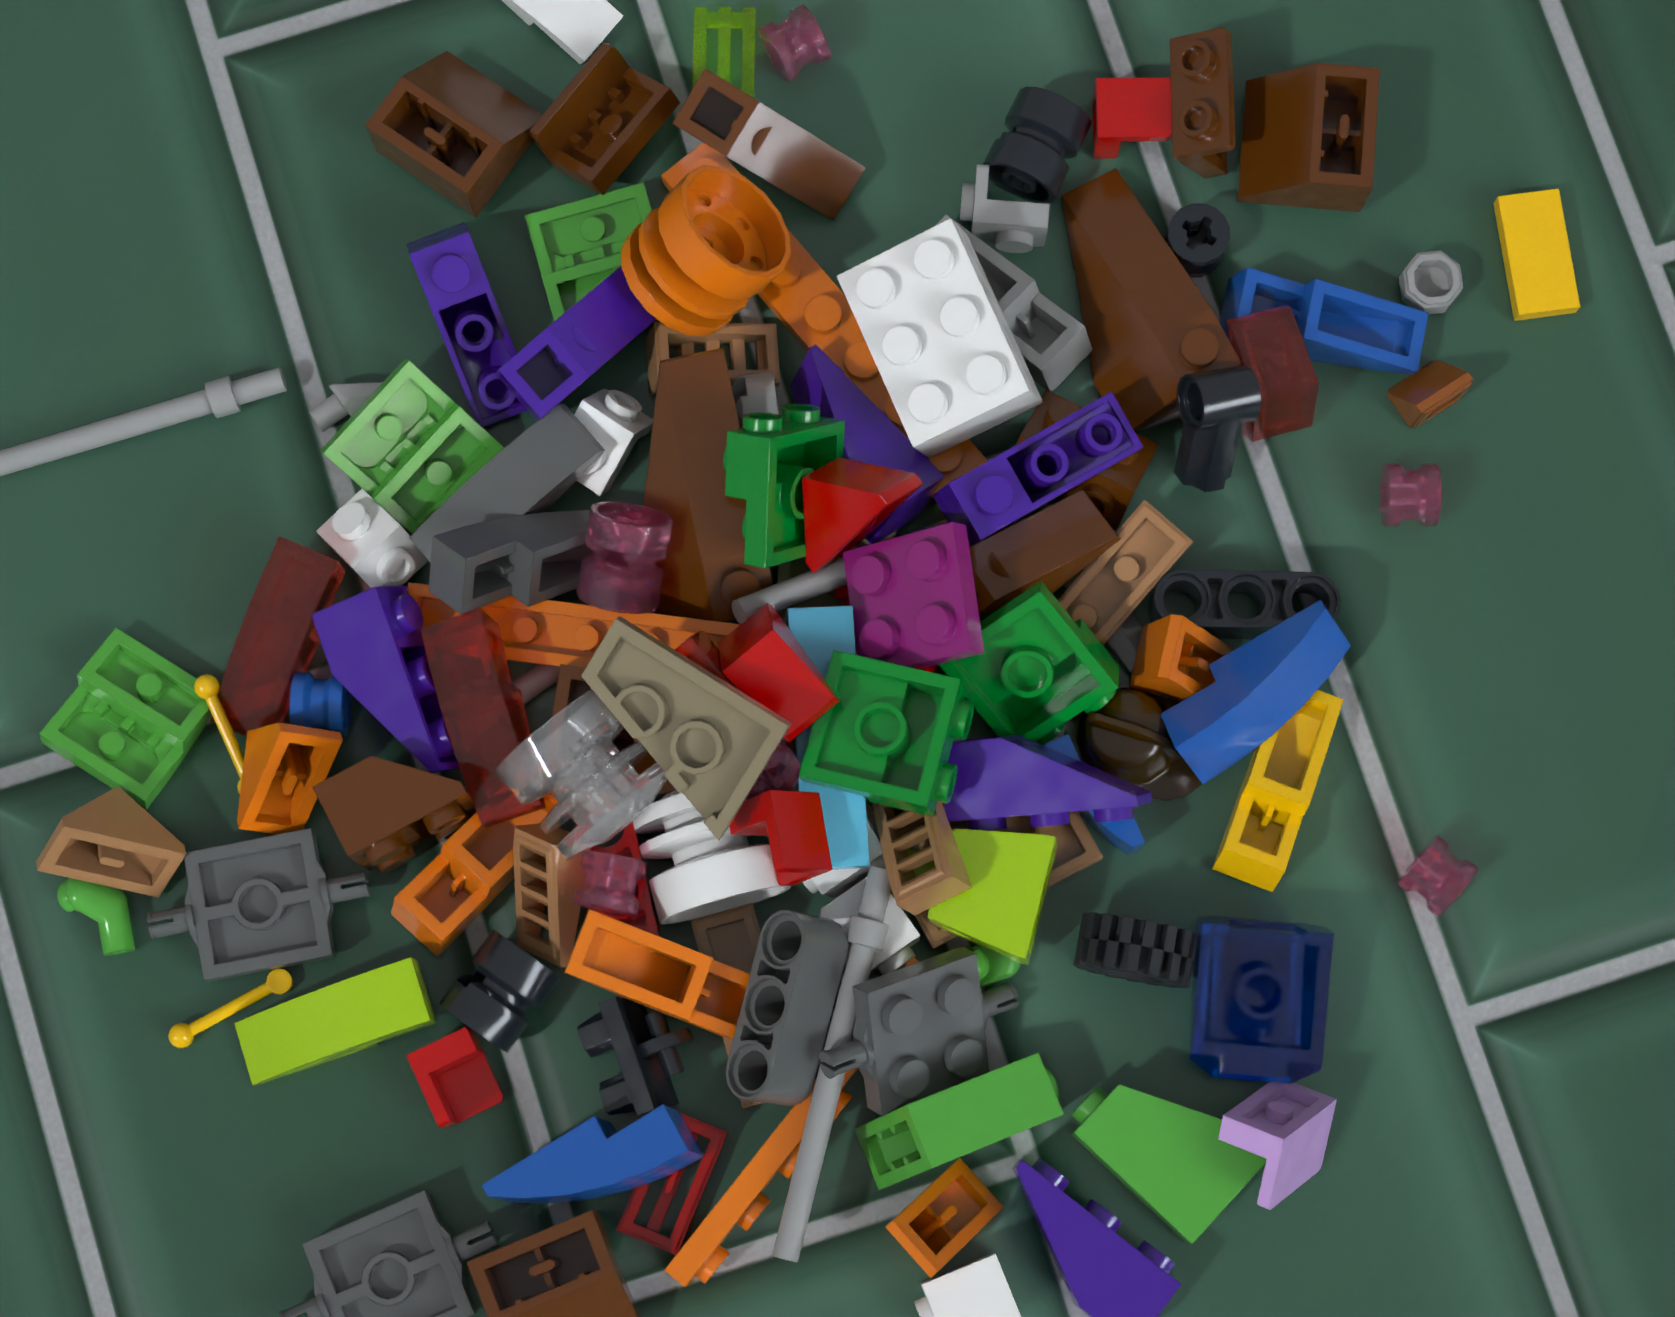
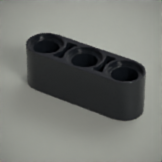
M1183 569L1172 571L1162 577L1150 598L1148 613L1151 623L1171 615L1164 606L1163 597L1171 591H1182L1191 596L1196 608L1195 614L1186 617L1187 619L1218 639L1252 640L1297 614L1292 606V596L1295 594L1306 593L1312 595L1318 601L1321 600L1333 618L1339 612L1341 599L1339 590L1333 581L1323 574L1314 572ZM1236 592L1248 593L1258 603V616L1251 619L1239 618L1230 610L1227 601L1228 596Z

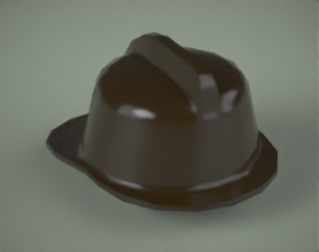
M1119 684L1115 695L1105 706L1095 712L1085 713V711H1082L1065 722L1064 736L1069 734L1081 762L1151 791L1153 799L1168 801L1184 797L1202 785L1201 781L1175 749L1161 717V713L1180 703L1179 701L1129 688L1128 684Z

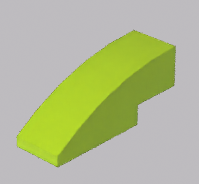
M410 957L294 998L234 1024L252 1085L256 1086L379 1045L378 1042L436 1024L437 1021L419 962Z

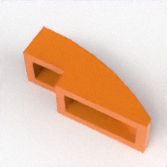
M532 760L442 845L440 854L394 898L391 915L436 957L513 880V839L515 826L550 823L560 827L577 807L578 802L574 798L540 793L543 770Z
M590 909L587 912L564 971L566 974L732 1041L750 976L747 972L713 960V957Z

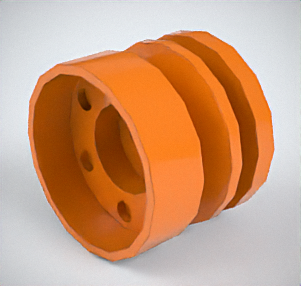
M703 165L690 171L665 196L661 206L652 210L645 217L643 223L637 225L629 233L621 247V268L630 290L652 316L666 327L687 336L708 337L727 325L733 315L740 312L746 306L750 297L760 293L785 269L791 256L790 234L781 213L768 196L745 176L725 167Z

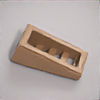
M654 322L646 336L649 394L656 395L660 360L669 359V348H678L679 356L694 354V346H704V351L720 348L722 344L730 345L731 370H728L731 386L734 385L738 375L773 371L775 387H778L780 384L776 324L728 323L721 330L707 337L687 336L666 327L661 322ZM755 342L757 370H746L745 343Z
M871 802L886 871L897 906L913 915H917L972 888L942 802H937L933 817L910 811H904L895 816L892 807ZM924 817L925 825L903 836L901 835L900 828ZM929 838L931 846L911 856L908 855V848ZM934 860L935 868L916 877L914 869Z
M550 823L515 826L513 839L517 946L560 968L566 967L574 947L592 842ZM545 905L548 906V915L544 914ZM541 927L549 930V941L540 937Z

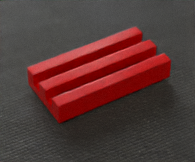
M683 1113L681 1115L695 1141L697 1142L699 1135L710 1139V1142L670 1238L659 1232L686 1167L667 1176L646 1228L636 1224L635 1221L651 1183L633 1189L616 1229L674 1255H677L682 1247L728 1136V1132Z

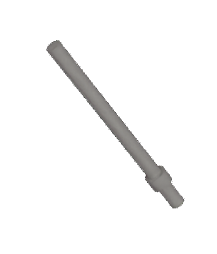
M278 367L234 381L230 375L205 382V389L0 450V477L212 413L216 418L241 412L242 404L286 392L287 385L283 372Z
M870 866L858 916H850L846 932L847 942L850 943L824 1050L851 1042L856 1020L852 986L869 980L876 950L883 951L889 925L883 923L891 893L887 871L884 868ZM819 1067L772 1253L774 1257L798 1262L845 1073L829 1079Z

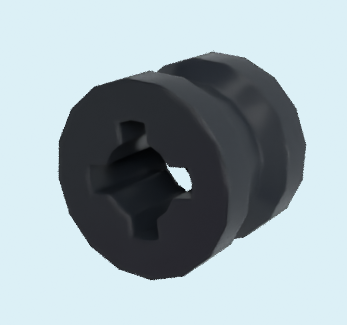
M1204 203L1190 204L1180 208L1172 217L1165 241L1190 278L1203 277L1212 273L1220 265L1230 240V226L1225 216L1215 207ZM1198 231L1197 234L1187 236V232Z

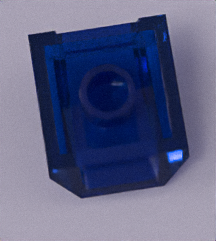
M1197 916L1196 933L1199 937L1193 966L1190 1060L1211 1077L1274 1081L1291 1084L1320 1071L1323 1064L1334 933L1327 927L1299 922L1225 916Z

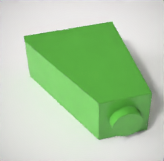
M1036 1053L907 1104L854 1130L878 1190H881L1064 1115L1058 1101L1059 1090L1052 1073L1044 1067L1039 1053Z
M1120 1084L1114 1086L1107 1094L1097 1086L1071 1114L1080 1124L1070 1135L1187 1244H1193L1266 1163V1158L1218 1140L1222 1119Z

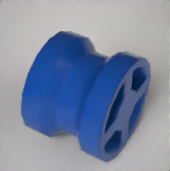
M297 671L294 674L290 691V724L341 732V736L346 737L351 723L352 694L333 675L329 679H318L310 672Z

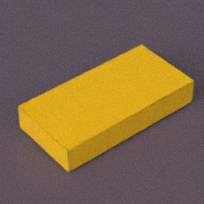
M1559 188L1498 196L1493 205L1514 321L1576 313L1580 308Z

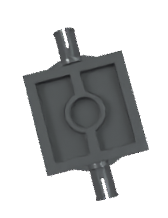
M311 828L186 852L184 860L188 889L185 906L158 912H148L147 923L156 925L148 927L153 940L159 937L189 932L199 948L203 979L207 982L336 957L331 928L333 903L371 897L370 887L366 885V883H369V878L366 870L329 878L320 862L316 832Z
M964 947L950 950L854 985L852 987L856 1020L853 1038L851 1042L821 1051L819 1059L823 1062H820L819 1065L824 1075L829 1079L858 1068L864 1077L867 1108L883 1116L907 1104L988 1073L989 1063L985 1035L986 1021L989 1017L1017 1008L1019 1001L1013 999L1018 997L1017 991L1011 983L1005 982L1000 986L981 992L977 953Z
M424 1190L303 1243L304 1251L314 1273L315 1297L286 1310L279 1311V1316L299 1317L307 1313V1317H470L477 1314V1311L464 1281L463 1261L491 1248L499 1247L497 1237L492 1235L472 1245L470 1244L472 1240L494 1231L489 1220L452 1236V1233L441 1223L428 1190Z

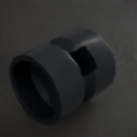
M1027 86L1020 89L1005 118V125L1009 132H1003L1001 137L994 141L983 165H989L988 178L1005 191L1034 203H1053L1069 170L1065 159L1077 156L1090 130L1092 121L1088 114L1072 101L1052 91Z
M493 929L472 957L476 968L475 972L472 975L460 974L439 1004L488 1041L508 1053L529 1024L525 1014L527 1008L541 1007L559 983L561 977Z

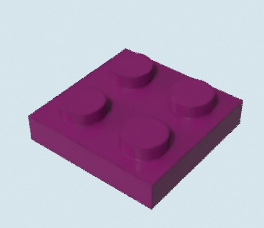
M950 522L843 552L850 606H853L854 636L858 656L922 669L985 653L966 525Z

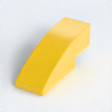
M1317 690L1305 705L1281 728L1255 748L1212 870L1273 893L1285 873L1302 818L1310 805L1344 699Z

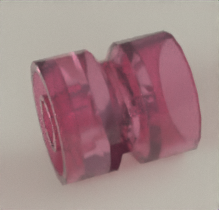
M614 501L593 504L589 512L585 543L593 551V554L585 556L581 563L577 588L579 599L591 606L618 613L644 614L656 611L660 605L665 575L657 561L665 559L668 555L674 521L671 516L660 510L633 503Z

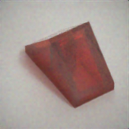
M1285 305L1227 320L1231 345L1239 357L1241 365H1246L1253 370L1261 392L1259 415L1253 422L1246 423L1250 441L1254 442L1311 427L1319 382L1291 307Z

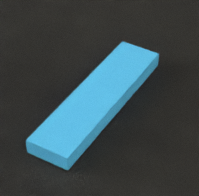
M853 606L788 608L786 610L787 627L824 679L826 678L833 650L856 655ZM812 723L793 739L796 791L817 792L820 795L832 869L867 868L870 866L865 796L803 782L799 777Z

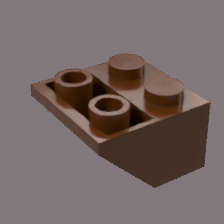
M445 51L403 75L366 123L365 127L378 153L477 218L533 142L529 136V131L543 114L450 52Z
M1314 63L1247 80L1244 92L1237 202L1361 212L1373 188L1380 68Z
M369 756L312 787L348 857L368 871L379 867L381 873L389 872L409 862L416 856L413 847L434 836L437 837L439 842L447 841L481 808L477 799L460 781L374 756Z
M599 1210L588 1211L467 1262L487 1317H640Z

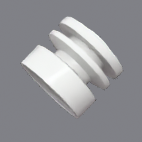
M761 779L757 780L746 800L764 793ZM677 790L670 792L659 801L642 807L631 814L637 834L666 832L639 846L643 859L673 858L674 867L661 872L649 880L661 924L687 922L749 903L754 904L779 895L791 888V886H781L778 884L770 844L749 846L747 837L751 835H731L729 827L723 837L718 840L703 823L705 819L682 792L678 793Z

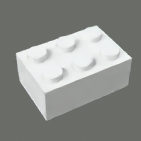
M951 218L837 275L913 448L931 458L1044 403L967 234Z

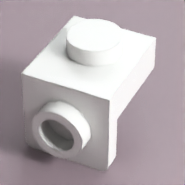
M602 389L581 401L574 414L605 449L595 462L577 479L578 482L599 496L610 490L636 441L650 432L653 419L641 412L642 406L637 400L618 390Z
M363 489L339 508L316 531L370 588L402 586L428 561L409 539L410 535Z

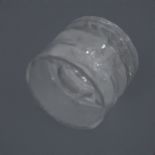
M592 689L574 700L531 734L495 770L500 779L524 806L539 800L549 793H552L557 799L558 803L549 811L539 825L545 834L551 833L571 818L575 821L577 826L556 846L567 860H570L583 850L598 844H604L616 836L653 804L662 786L668 781L663 775L665 771L658 763H655L640 775L637 773L634 767L649 752L640 741L621 751L618 750L613 741L624 730V727Z

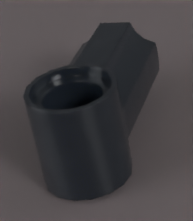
M1246 365L1190 373L1180 378L1177 386V405L1184 425L1174 473L1183 485L1193 486L1204 492L1224 489L1226 479L1231 477L1242 424L1253 422L1258 417L1261 408V392L1257 377L1253 370Z

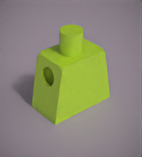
M951 829L972 888L929 908L928 920L938 928L1018 963L1029 965L1058 847L1056 837L1045 834ZM907 849L909 856L919 852L916 850ZM934 860L914 869L916 877L935 868Z

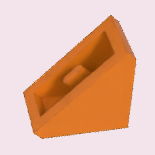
M1168 615L1142 626L1129 688L1182 702L1216 682L1209 664L1232 652L1234 649L1183 615Z
M275 723L247 731L237 814L238 828L271 834L303 830L318 798L312 787L326 780L343 741L341 732L285 723Z
M959 1158L884 1227L931 1278L1004 1206L962 1159Z

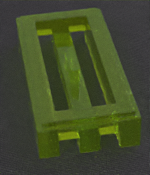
M694 7L692 89L704 69H707V29L718 28L717 75L730 83L731 28H743L742 91L755 98L756 8L743 7V12H732L731 7H719V12H707V7Z

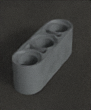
M780 910L772 914L765 922L760 933L726 1067L728 1087L733 1095L739 1099L795 1106L802 1103L809 1095L820 1060L819 1053L823 1048L847 955L848 942L846 933L841 925L834 920L790 910Z

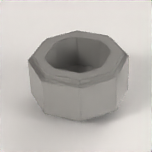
M1442 251L1417 253L1398 278L1402 302L1411 308L1428 312L1429 314L1445 313L1463 289L1460 264Z

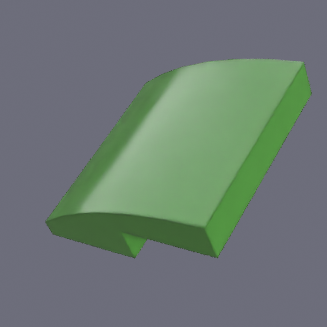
M644 182L606 192L603 196L599 194L524 215L554 321L621 266V247L627 236L637 225L643 223L645 217L652 211Z
M405 358L324 445L321 451L364 489L373 500L413 534L449 497L503 450L504 447L412 362Z
M115 628L77 674L79 686L39 734L42 744L112 789L119 786L142 808L147 810L175 773L212 714L206 700L198 697L194 691V683L197 678L123 631ZM218 692V698L221 700V693Z

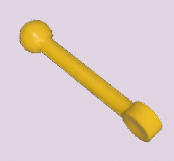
M209 674L201 675L194 683V691L198 697L205 699L240 777L237 786L240 794L244 754L217 694L220 688L218 680Z
M275 969L268 974L266 982L190 1024L180 1022L173 1025L168 1035L170 1043L176 1048L188 1047L196 1034L272 993L277 995L288 993L293 987L294 980L292 975L284 969Z

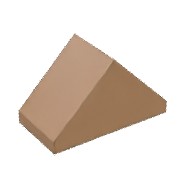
M117 786L63 816L38 857L36 866L37 871L159 898L184 859L186 851L185 845Z

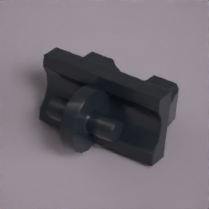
M616 996L598 1003L601 1012L580 1024L577 1030L584 1050L591 1058L602 1056L612 1051H615L622 1074L599 1083V1093L606 1113L608 1115H616L636 1111L637 1116L653 1111L662 1104L668 1107L679 1104L670 1077L684 1072L677 1048L693 1041L690 1029L683 1028L670 1032L664 1013L655 1011L648 1014L644 1005L624 997Z

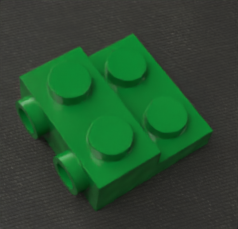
M786 404L781 406V415L761 412L744 414L743 427L727 431V446L723 456V465L726 471L725 496L746 500V514L742 524V533L745 539L744 564L766 569L806 556L802 477L839 457L843 458L845 420L820 416V407L815 405Z
M1042 581L980 621L985 653L939 664L948 676L961 679L966 689L965 697L968 701L974 702V708L997 736L1021 735L1042 745L1051 741L1062 730L1065 722L1082 711H1085V713L1095 712L1105 706L1115 695L1116 689L1119 688V665L1081 618L1074 622Z
M833 650L825 681L840 701L813 723L799 773L800 779L803 782L866 796L869 802L933 817L937 802L948 804L954 791L958 767L955 764L948 763L953 740L956 738L965 741L972 723L974 702L964 700L966 689L961 679Z

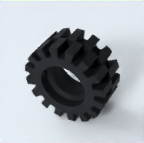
M1083 913L1074 966L1094 974H1104L1107 977L1126 979V981L1136 983L1143 982L1148 985H1162L1170 988H1190L1199 935L1187 929H1180L1170 924H1158L1157 921L1147 919L1144 921L1135 917L1124 915L1119 917L1108 913Z

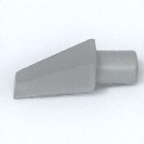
M383 382L332 383L329 387L334 394L311 409L309 413L324 432L348 414L352 416Z

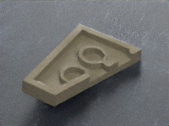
M621 616L615 618L581 675L632 738H637L665 771L663 775L678 793L682 792L705 819L703 823L718 840L727 831L792 725L788 720Z

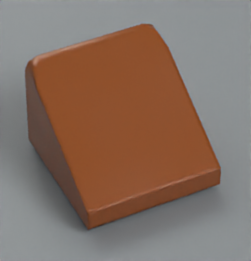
M1435 360L1420 368L1417 373L1409 375L1390 387L1387 391V397L1408 427L1416 429L1461 400L1471 387V382L1474 379L1468 371L1443 361Z

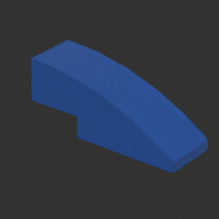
M1247 267L1228 279L1220 325L1229 341L1246 346L1329 364L1412 375L1418 372L1429 313L1319 279H1313L1306 284H1302Z
M1321 600L1317 601L1209 664L1216 682L1161 713L1175 749L1202 784L1239 762L1281 728L1305 705L1348 651L1351 645Z
M662 1104L619 1132H616L611 1122L593 1116L482 1184V1187L488 1197L505 1202L549 1204L585 1201L626 1192L662 1179L703 1158L704 1155L680 1111Z

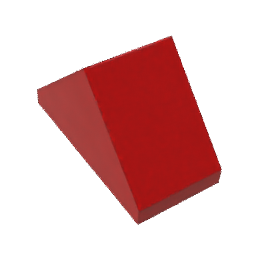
M839 457L802 477L806 564L813 573L843 557V552L854 549L919 489L923 482L916 473Z
M768 602L718 643L722 672L736 688L792 723L783 738L787 742H791L840 701L775 608Z

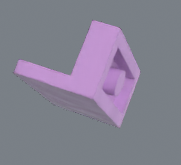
M1277 1076L1223 1115L1218 1140L1266 1158L1257 1200L1258 1206L1271 1210L1319 1172L1327 1146L1337 1101L1336 1098Z

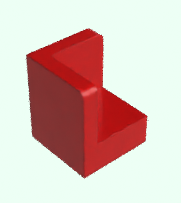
M1096 78L1091 100L1093 159H1117L1121 142L1170 140L1172 135L1171 78Z
M766 791L744 801L729 826L731 835L769 837L773 866L776 870L778 884L781 886H793L833 870L820 795L817 792Z
M464 1027L406 1055L439 1128L449 1129L504 1101L503 1092L474 1030L468 1027Z

